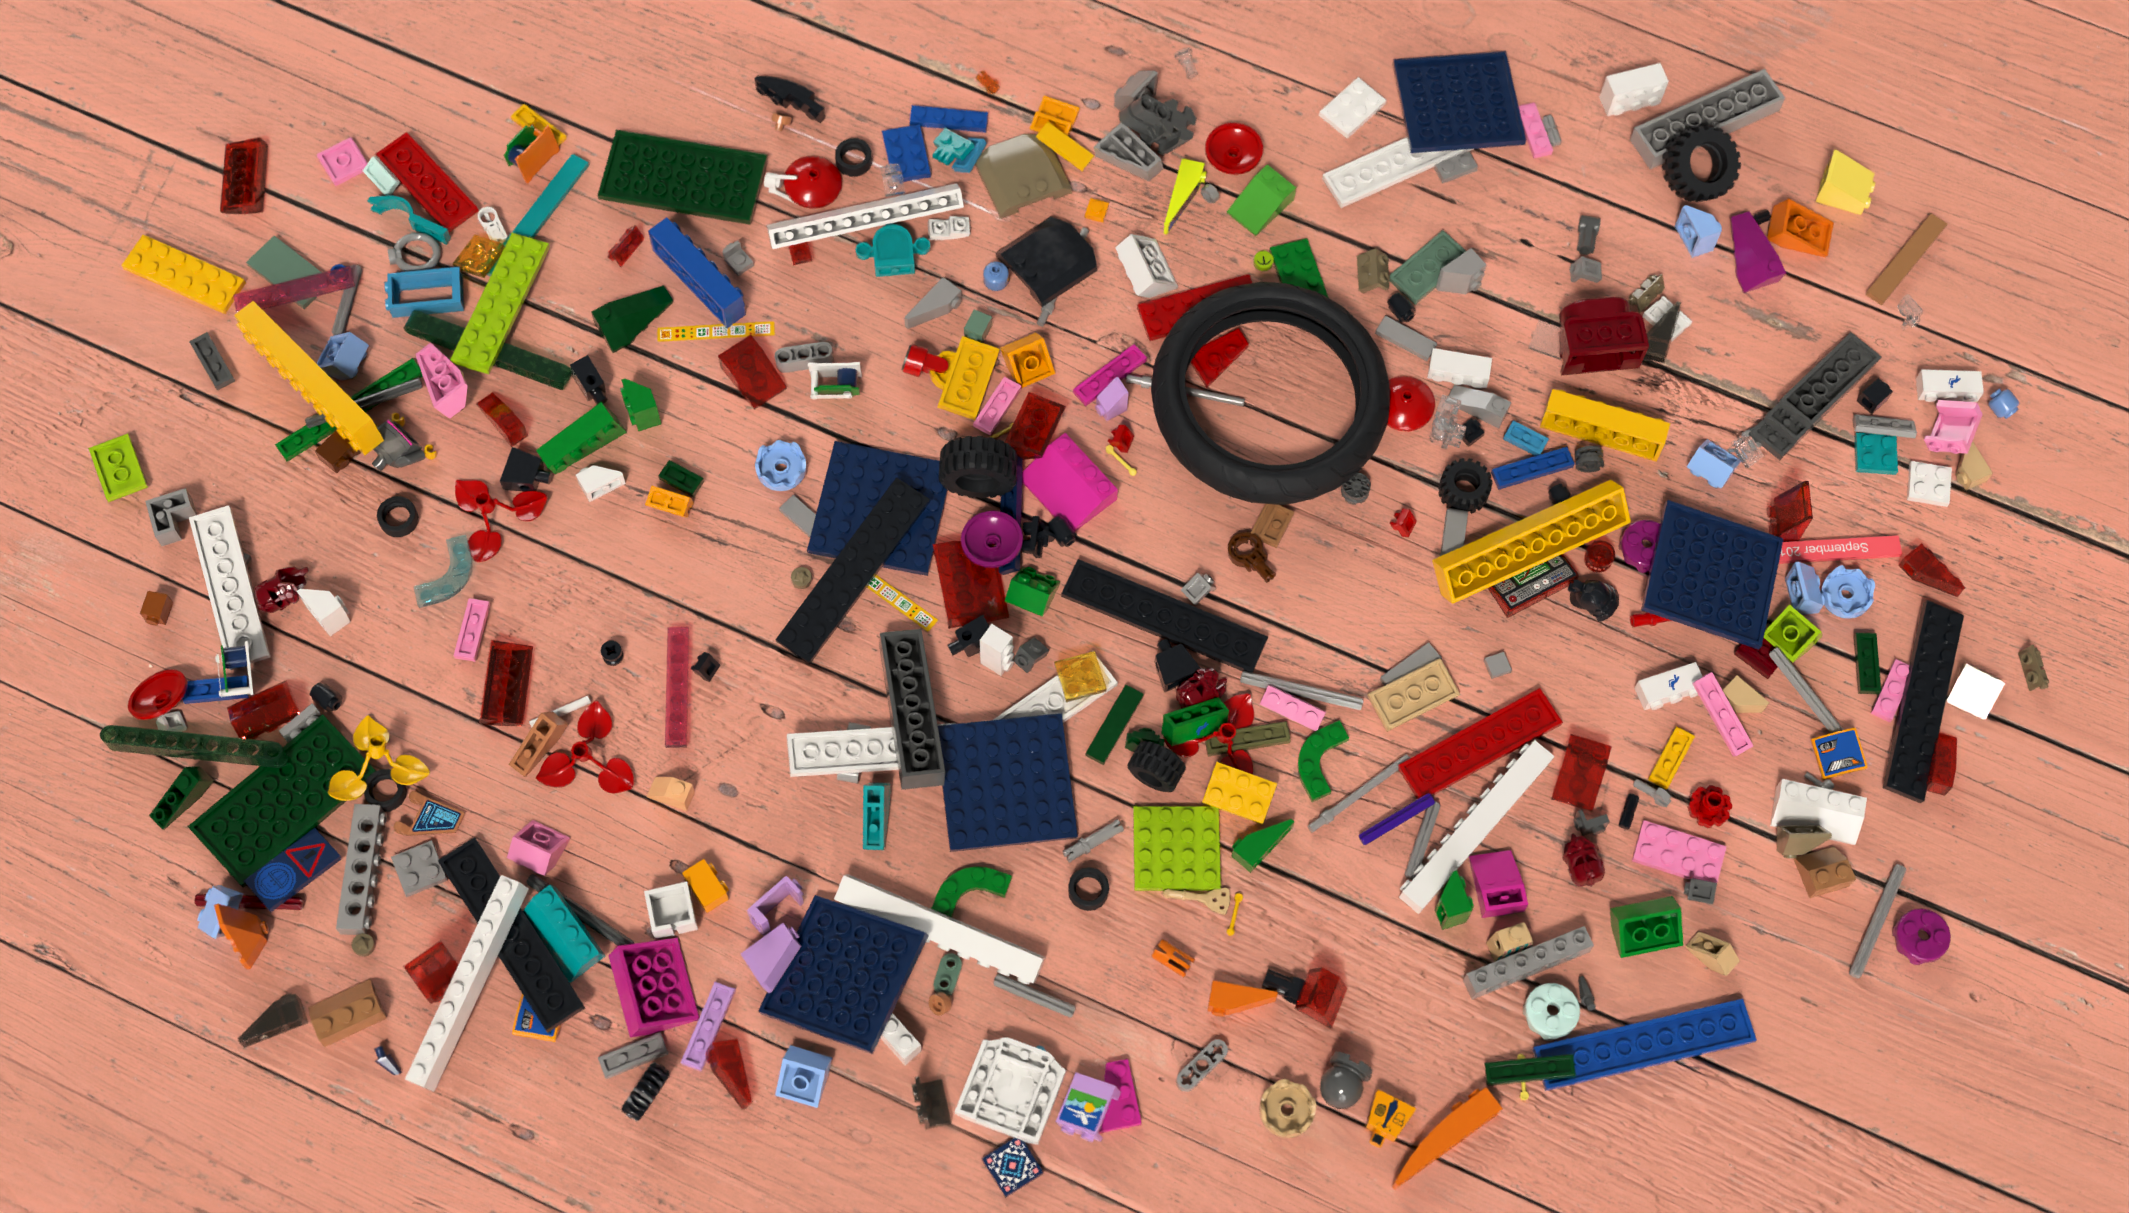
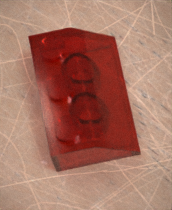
M1028 392L1005 440V444H1010L1016 451L1017 456L1023 460L1043 458L1066 406Z
M287 681L227 707L230 722L241 743L253 741L264 732H273L278 726L289 723L300 714L299 707Z

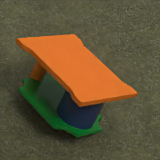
M532 124L530 127L526 125L506 145L507 150L503 156L509 167L513 164L519 167L525 182L528 184L533 176L560 149L549 125L542 132Z

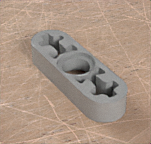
M1213 1040L1178 1074L1176 1080L1177 1087L1184 1092L1193 1090L1225 1059L1228 1052L1226 1043L1222 1040ZM1213 1047H1222V1055L1217 1053L1212 1058V1060L1215 1061L1214 1063H1212L1211 1059L1208 1056H1210L1213 1053ZM1199 1060L1206 1061L1208 1069L1206 1071H1199L1196 1068V1062ZM1192 1068L1196 1075L1191 1078V1085L1187 1083L1183 1085L1182 1077L1188 1078L1192 1073L1189 1069Z

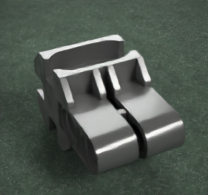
M1143 95L1119 112L1121 123L1140 133L1141 140L1149 148H1151L1153 142L1159 144L1157 153L1161 155L1168 154L1191 140L1194 132L1186 129V127L1196 124V117L1191 108L1185 106L1184 111L1180 112L1177 110L1178 101L1171 99L1162 103L1149 95Z

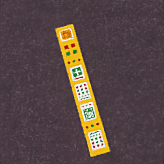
M774 321L734 323L729 328H726L723 324L657 328L658 342L775 335Z
M877 575L867 587L927 632L938 621V619Z

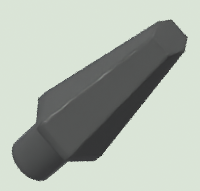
M1581 976L1578 979L1581 1003L1588 1010L1592 1011L1596 1008L1595 999L1584 977Z

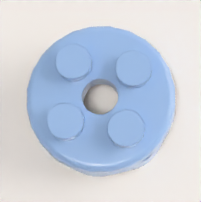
M776 440L770 446L762 445L759 448L755 469L758 479L765 487L774 491H787L799 485L806 474V459L796 442L787 443L782 440ZM779 464H785L787 466V468L784 471H778L775 469L776 466Z
M1844 565L1838 566L1822 583L1821 593H1823L1825 598L1824 606L1832 614L1841 618L1851 619L1859 617L1869 609L1874 601L1875 582L1873 579L1867 578L1860 569L1851 570L1845 569ZM1841 591H1849L1852 597L1845 598Z

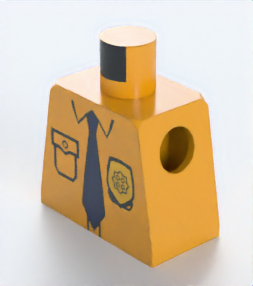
M1377 1090L1366 1124V1128L1373 1132L1369 1142L1378 1148L1382 1147L1385 1139L1394 1142L1413 1116L1416 1108Z

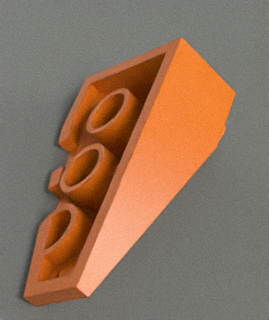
M215 904L214 907L221 930L227 940L230 939L234 952L241 953V956H238L241 964L247 970L251 969L267 943L266 934L269 931L266 922L261 921L257 915L225 905Z

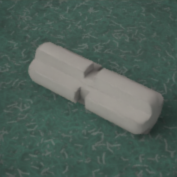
M1544 116L1542 122L1548 133L1550 144L1553 147L1560 145L1562 140L1558 129H1555L1557 126L1553 116Z

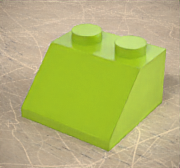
M1790 604L1764 633V639L1775 648H1780L1792 663L1807 653L1823 636L1822 631Z

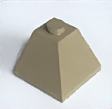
M1820 825L1777 826V852L1784 855V858H1797V855H1804L1832 838V833Z

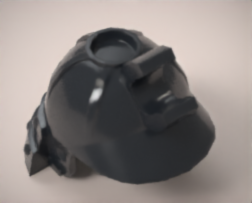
M1587 579L1584 582L1574 580L1573 583H1569L1567 590L1570 592L1571 604L1576 608L1587 610L1597 618L1598 622L1611 617L1619 606V594L1612 585L1593 579Z

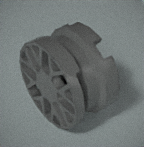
M1585 446L1575 451L1576 469L1580 472L1591 473L1599 471L1600 467L1604 468L1603 449L1597 446Z
M1356 473L1349 481L1342 485V497L1349 504H1362L1369 496L1370 480L1364 474Z

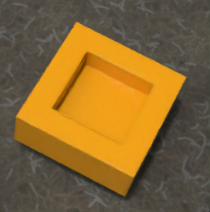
M1090 198L1085 218L1104 223L1109 203Z

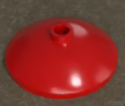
M1226 123L1218 126L1209 134L1205 144V153L1210 164L1217 170L1232 175L1244 174L1259 164L1263 155V143L1258 133L1249 126L1240 123Z
M801 157L792 162L785 172V175L797 176V179H784V188L788 197L799 206L809 209L823 208L833 203L841 192L842 177L838 168L831 161L823 157Z
M1398 376L1389 379L1390 409L1387 426L1399 431H1414L1425 426L1431 420L1435 410V398L1431 389L1421 380L1410 376Z
M172 669L164 670L148 677L132 692L128 700L129 712L133 717L141 720L155 719L170 712L180 703L186 693L188 684L186 677L182 672Z

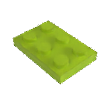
M128 434L88 448L108 502L148 488Z

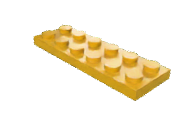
M144 234L122 264L124 270L223 314L227 313L246 284L245 280L241 277Z

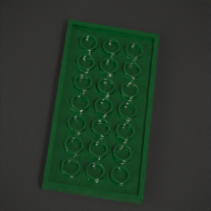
M616 130L597 196L599 200L751 225L768 157L766 154Z
M322 714L187 827L244 888L247 886L244 883L246 878L318 826L346 802L335 799L328 794L330 780L337 772L342 770L352 771L358 777L365 759ZM369 763L361 779L364 782L369 775L376 771Z

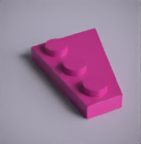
M1128 1059L1106 1063L1104 1082L1115 1085L1121 1094L1118 1100H1111L1098 1133L1141 1125Z

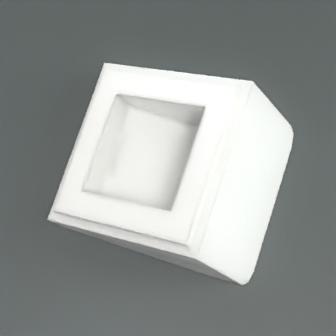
M180 711L166 713L158 717L156 721L162 739H167L187 729Z

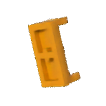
M651 486L645 503L648 507L685 518L689 517L688 509L689 507L692 508L694 504L690 497Z

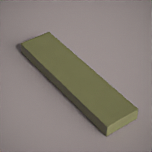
M1287 721L1236 729V735L1232 739V753L1237 750L1245 751L1290 743L1291 739ZM1217 737L1205 741L1208 756L1228 753V744L1219 742Z

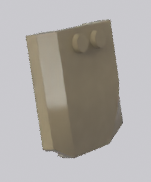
M1023 134L989 146L975 163V167L1000 219L1018 213V208L1052 196L1054 199L1072 193V188L1054 151L1036 138L1037 135Z

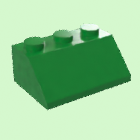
M1673 896L1610 908L1611 928L1621 958L1683 946L1682 911Z

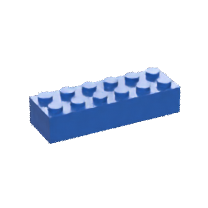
M666 217L648 230L653 252L726 328H729L746 315L742 291L738 287L734 288L728 276L721 274L716 264L712 260L709 262L705 258L706 255L702 249L696 248L691 238L687 234L684 236L680 232L681 229L677 223L671 222Z

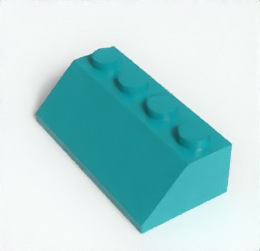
M548 885L535 895L523 910L570 983L606 956L556 887Z

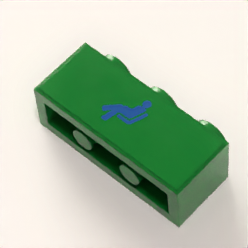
M1217 697L1164 714L1161 734L1171 746L1217 732L1222 724L1228 722L1229 710L1220 698Z

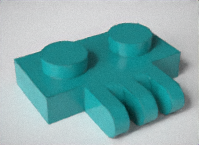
M944 128L933 141L937 149L932 154V158L948 166L955 158L963 161L975 146L971 141Z

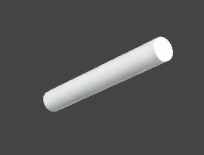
M585 696L551 712L561 717L591 702L589 697ZM538 718L529 721L531 727H533Z

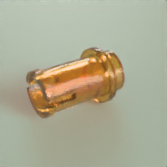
M981 71L980 73L983 76L978 74L976 80L986 88L987 93L995 94L1000 88L998 81L993 80L985 71Z

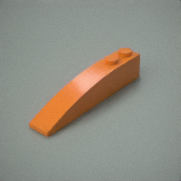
M1479 1088L1468 1095V1101L1464 1104L1460 1101L1451 1108L1452 1112L1428 1134L1406 1162L1392 1186L1394 1190L1502 1111L1503 1108L1487 1088H1484L1482 1091Z

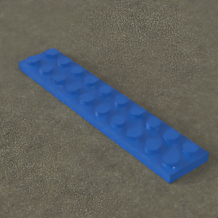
M1739 999L1533 1047V1053L1535 1058L1567 1054L1574 1055L1576 1077L1543 1080L1544 1089L1548 1091L1755 1043L1757 1039L1744 1000Z

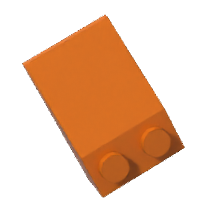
M1787 199L1773 206L1767 239L1782 248L1827 257L1834 222L1791 199Z

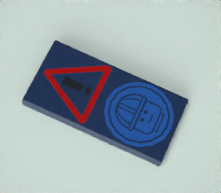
M314 828L246 878L244 883L263 905L272 912L342 858L317 829Z

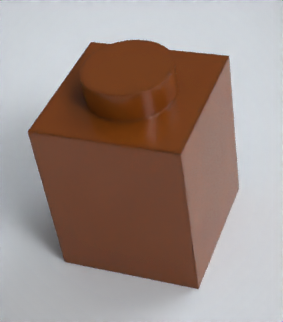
M147 591L140 614L145 622L150 625H166L173 601L168 594Z

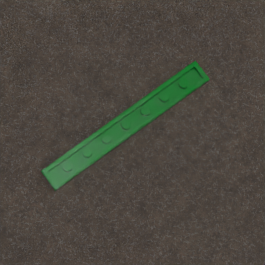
M412 358L350 398L355 401L417 378L420 379L423 377L421 369ZM376 404V405H374V406H371V407H368V408H365V409H362V410L366 413L367 411L371 410L372 408H374V407L377 406L378 404ZM327 422L312 428H308L305 425L276 443L275 446L288 462L334 433L337 428L335 426L332 428Z

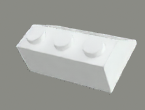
M1130 234L1115 247L1118 252V258L1126 270V275L1131 280L1133 290L1138 296L1152 298L1178 288L1156 239Z

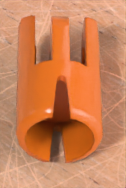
M1162 939L1158 947L1167 954L1155 949L1152 958L1180 976L1185 977L1186 973L1170 964L1169 961L1172 960L1189 970L1191 966L1173 954L1176 952L1194 963L1195 959Z

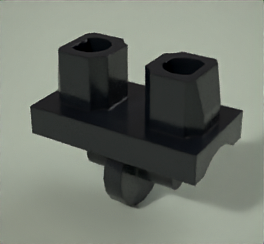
M1033 516L1032 521L1023 523V533L1025 536H1031L1030 540H1023L1022 552L1033 554L1035 558H1042L1043 547H1048V542L1055 540V534L1050 532V527L1045 526V523L1040 521L1039 516Z

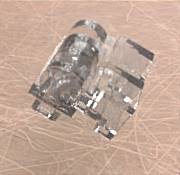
M1442 394L1429 438L1433 444L1442 445L1441 448L1447 450L1448 444L1457 448L1460 447L1466 430V426L1456 423L1461 400Z

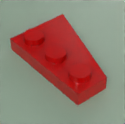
M1238 328L1204 345L1196 353L1191 361V365L1206 388L1248 348L1249 343Z

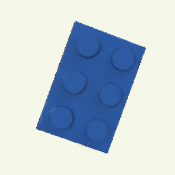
M920 124L882 131L893 184L931 177Z

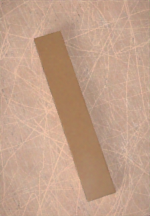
M1931 213L1865 295L1882 306L1945 229L1947 223Z

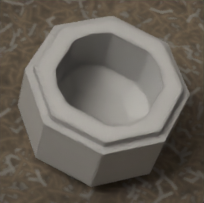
M1206 184L1201 188V194L1208 203L1214 204L1219 200V192L1213 185Z

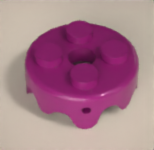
M1639 520L1630 524L1625 529L1619 542L1618 549L1622 550L1624 561L1635 566L1640 573L1650 571L1660 524L1656 521ZM1649 540L1652 543V547H1644L1642 541Z
M1921 908L1908 911L1898 920L1892 930V936L1896 939L1898 952L1906 956L1910 963L1914 965L1937 961L1946 953L1951 942L1950 929L1946 921L1936 912ZM1918 931H1926L1928 940H1922L1918 936Z

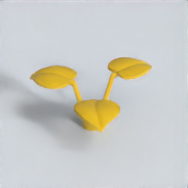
M367 715L359 723L353 735L354 745L359 750H368L362 770L358 777L349 770L337 772L330 780L328 794L335 799L343 801L355 800L361 797L367 789L366 783L361 779L371 757L373 759H380L385 755L389 764L393 767L390 772L392 779L401 785L415 784L428 777L430 771L422 761L411 755H400L397 757L396 763L393 762L389 750L386 749L390 738L389 732L384 726Z

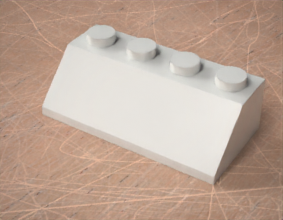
M1782 779L1776 786L1770 826L1777 828V826L1820 825L1832 833V838L1829 840L1855 845L1864 820L1867 798Z

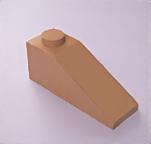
M554 712L541 713L509 765L526 777L557 743L568 723Z

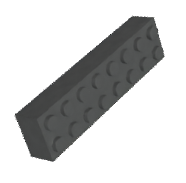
M922 629L880 633L879 649L901 790L943 786L945 768Z

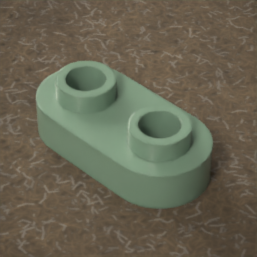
M946 954L942 957L933 983L935 993L943 992L949 996L954 993L962 969L961 959L956 954ZM949 961H953L955 965L953 967H948L947 963ZM943 981L948 983V986L945 988L940 986Z

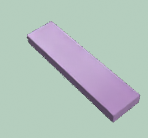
M714 982L681 1060L682 1065L702 1072L736 990L734 988Z

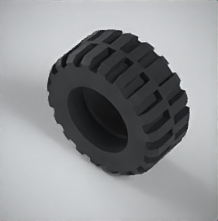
M1711 125L1698 126L1681 131L1680 134L1672 138V142L1667 144V153H1663L1662 159L1665 160V164L1662 165V171L1665 170L1666 173L1664 176L1665 182L1669 181L1670 183L1668 187L1671 191L1676 190L1678 197H1685L1684 199L1690 202L1713 200L1725 195L1728 190L1733 188L1735 185L1733 181L1738 180L1740 175L1737 171L1741 169V163L1738 162V158L1741 156L1740 151H1736V142H1731V136L1728 133H1723V129L1714 128ZM1697 146L1706 149L1712 158L1713 169L1706 182L1697 179L1690 167V157Z
M966 436L965 438H956L954 441L951 440L945 444L940 451L939 481L949 492L957 493L960 496H968L969 498H994L998 495H1005L1016 485L1017 453L1010 444H1005L1004 441L995 440L992 437Z

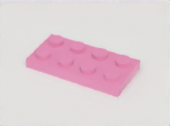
M1644 820L1641 825L1632 862L1689 880L1695 878L1717 883L1727 846Z

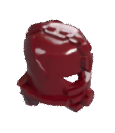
M295 566L276 570L274 577L258 584L255 588L258 609L263 612L274 613L278 610H283L291 603L296 604L299 601L297 590L303 589L307 583L304 575L308 572V567L298 569Z
M1213 668L1198 669L1191 678L1183 681L1177 687L1176 698L1181 709L1217 697L1221 699L1226 692L1224 685L1227 683V679L1218 680L1219 675Z
M1572 833L1571 841L1565 844L1562 859L1568 865L1571 880L1576 886L1582 887L1587 885V887H1592L1596 882L1601 881L1605 874L1603 861L1598 854L1599 847L1583 836L1577 837Z

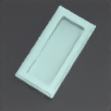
M372 156L363 169V172L385 196H391L400 183L377 156Z

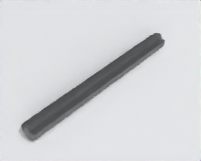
M417 378L360 398L354 402L361 409H365L419 390L423 385L421 380ZM315 414L305 418V423L308 428H312L326 423L323 414L321 416Z
M531 874L526 881L537 892L550 885L535 874ZM561 893L580 921L617 946L634 944V941Z

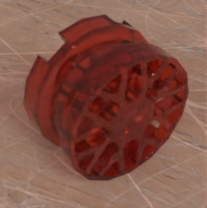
M1594 541V543L1589 545L1584 555L1585 565L1593 572H1605L1611 567L1615 559V550L1606 541Z

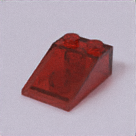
M749 335L718 355L721 369L754 410L787 389L773 364L752 335Z
M1803 481L1778 495L1767 506V517L1770 518L1771 522L1769 534L1783 538V542L1800 540L1813 519L1809 481Z
M1570 734L1565 745L1551 799L1593 811L1612 746Z
M440 940L403 967L428 1002L432 1004L443 999L458 964Z

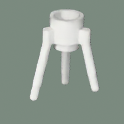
M767 172L764 186L769 188V193L777 194L794 203L788 195L777 189L782 187L784 179H797V176Z

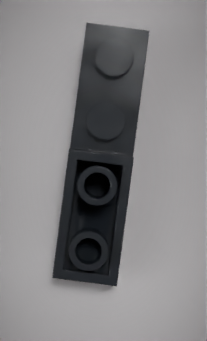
M756 76L754 78L757 92L762 96L765 95L770 98L774 104L781 105L785 109L791 104L794 109L801 110L808 118L816 120L820 124L825 119L824 107L815 102L814 92L776 77Z

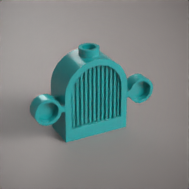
M890 223L881 227L875 233L873 247L868 243L861 242L856 246L855 250L856 256L861 260L874 257L876 277L915 274L913 254H928L930 251V241L927 238L921 237L915 243H912V237L908 230L902 226Z

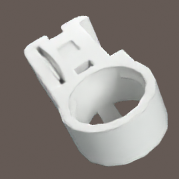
M492 207L480 209L478 220L484 231L487 232L492 247L495 248L502 245L508 237L496 210ZM488 212L495 215L493 221H491ZM483 215L485 216L488 223H485L481 220V217Z

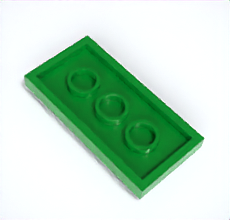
M1307 239L1270 247L1269 252L1274 258L1273 264L1280 283L1292 284L1312 290L1328 298Z

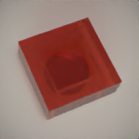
M808 242L788 246L793 265L812 261Z

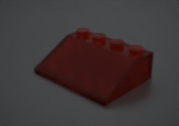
M961 541L933 544V555L948 629L964 626L981 615H984L987 622L1009 618L999 567H983L972 562L965 555Z

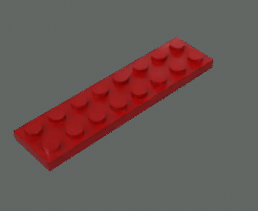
M1539 688L1399 764L1398 769L1417 799L1427 793L1433 796L1519 749L1526 743H1530L1561 726L1563 721Z

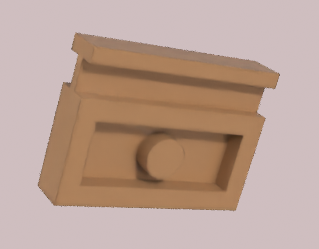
M1265 504L1251 533L1258 536L1261 542L1277 548L1294 516V511L1281 505Z

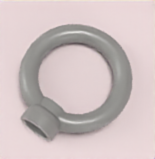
M410 233L400 238L395 244L394 249H388L390 265L396 264L405 272L430 270L439 262L441 249L438 242L430 235ZM411 241H424L432 247L433 255L427 263L420 266H412L403 261L401 250Z

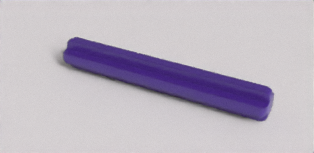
M1427 793L1360 833V841L1363 845H1367L1434 805L1433 797Z

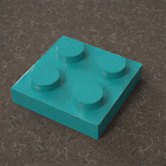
M1856 432L1854 435L1855 472L1896 475L1898 473L1897 436Z

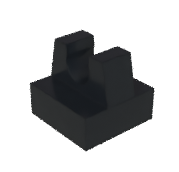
M1472 418L1457 428L1455 432L1468 447L1485 434L1481 429V424Z
M704 652L697 657L698 662L696 665H692L690 669L704 681L710 682L720 664L711 654Z

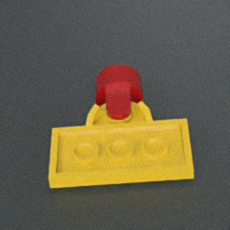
M964 336L960 340L956 353L941 351L939 355L935 356L928 353L929 349L915 344L910 345L902 366L903 372L918 378L921 371L929 373L931 381L936 387L943 390L937 408L976 420L1000 349Z

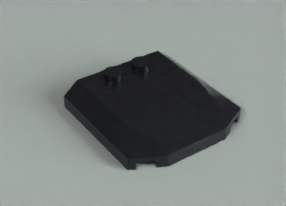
M1049 217L995 252L1000 262L1007 269L1010 268L1030 290V295L1041 307L1098 271L1094 250L1070 223L1054 217Z

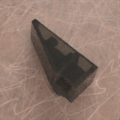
M1677 301L1647 333L1649 347L1645 354V359L1665 363L1680 314L1681 302Z
M296 994L281 996L280 1000L275 1001L238 1038L239 1043L246 1048L307 1024L308 1020L301 999Z

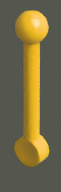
M1237 893L1234 897L1236 902L1230 927L1226 930L1229 936L1235 933L1236 916L1239 904L1243 900V895Z

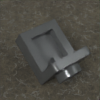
M1034 637L1019 647L1013 661L1026 673H1029L1034 664L1046 657L1050 650Z
M1579 810L1574 816V825L1578 831L1580 830L1582 836L1590 833L1594 835L1600 834L1606 830L1605 828L1610 822L1607 814L1586 820L1583 810Z
M1691 878V881L1685 884L1684 894L1688 895L1687 900L1713 904L1717 883Z

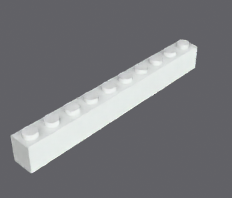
M956 183L768 224L766 226L771 247L776 249L963 208L964 205L961 189Z
M1536 740L1531 745L1525 744L1519 752L1521 754L1518 760L1513 758L1507 765V773L1505 775L1502 773L1498 775L1493 781L1495 784L1493 789L1487 788L1480 796L1482 801L1479 805L1474 803L1467 811L1469 816L1464 821L1461 818L1453 827L1456 831L1452 836L1448 833L1440 842L1443 846L1439 851L1434 849L1427 857L1429 862L1425 866L1421 864L1413 873L1416 877L1412 881L1407 880L1402 885L1400 890L1403 892L1399 898L1416 913L1419 914L1450 879L1452 872L1456 871L1555 757Z
M849 874L843 875L834 898L840 904L926 932L928 934L926 942L930 943L931 940L938 943L937 947L943 950L950 951V949L958 951L957 955L962 958L970 959L972 957L977 959V963L981 966L989 968L991 965L998 968L997 972L1005 976L1015 975L1018 977L1017 980L1027 985L1030 982L1034 983L1037 981L1046 958Z
M502 875L500 876L405 1080L430 1091H435L529 890L520 882Z

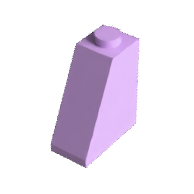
M784 923L777 926L741 953L760 985L768 993L773 991L801 948L797 941L799 938L798 933L793 927L788 928Z

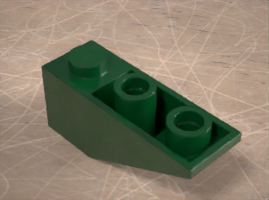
M200 766L184 767L149 816L162 830H165L204 795L214 780Z

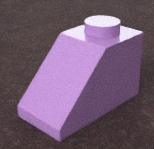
M1118 377L1114 378L1096 399L1095 409L1099 416H1103L1106 421L1127 411L1128 391Z

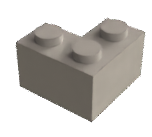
M186 488L145 501L154 535L161 546L182 540L177 522L197 515L193 499Z

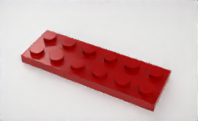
M407 132L375 154L440 226L448 229V232H451L479 212L478 207Z
M1250 274L1137 304V310L1148 340L1153 341L1166 337L1181 316L1203 299L1229 287L1253 283Z

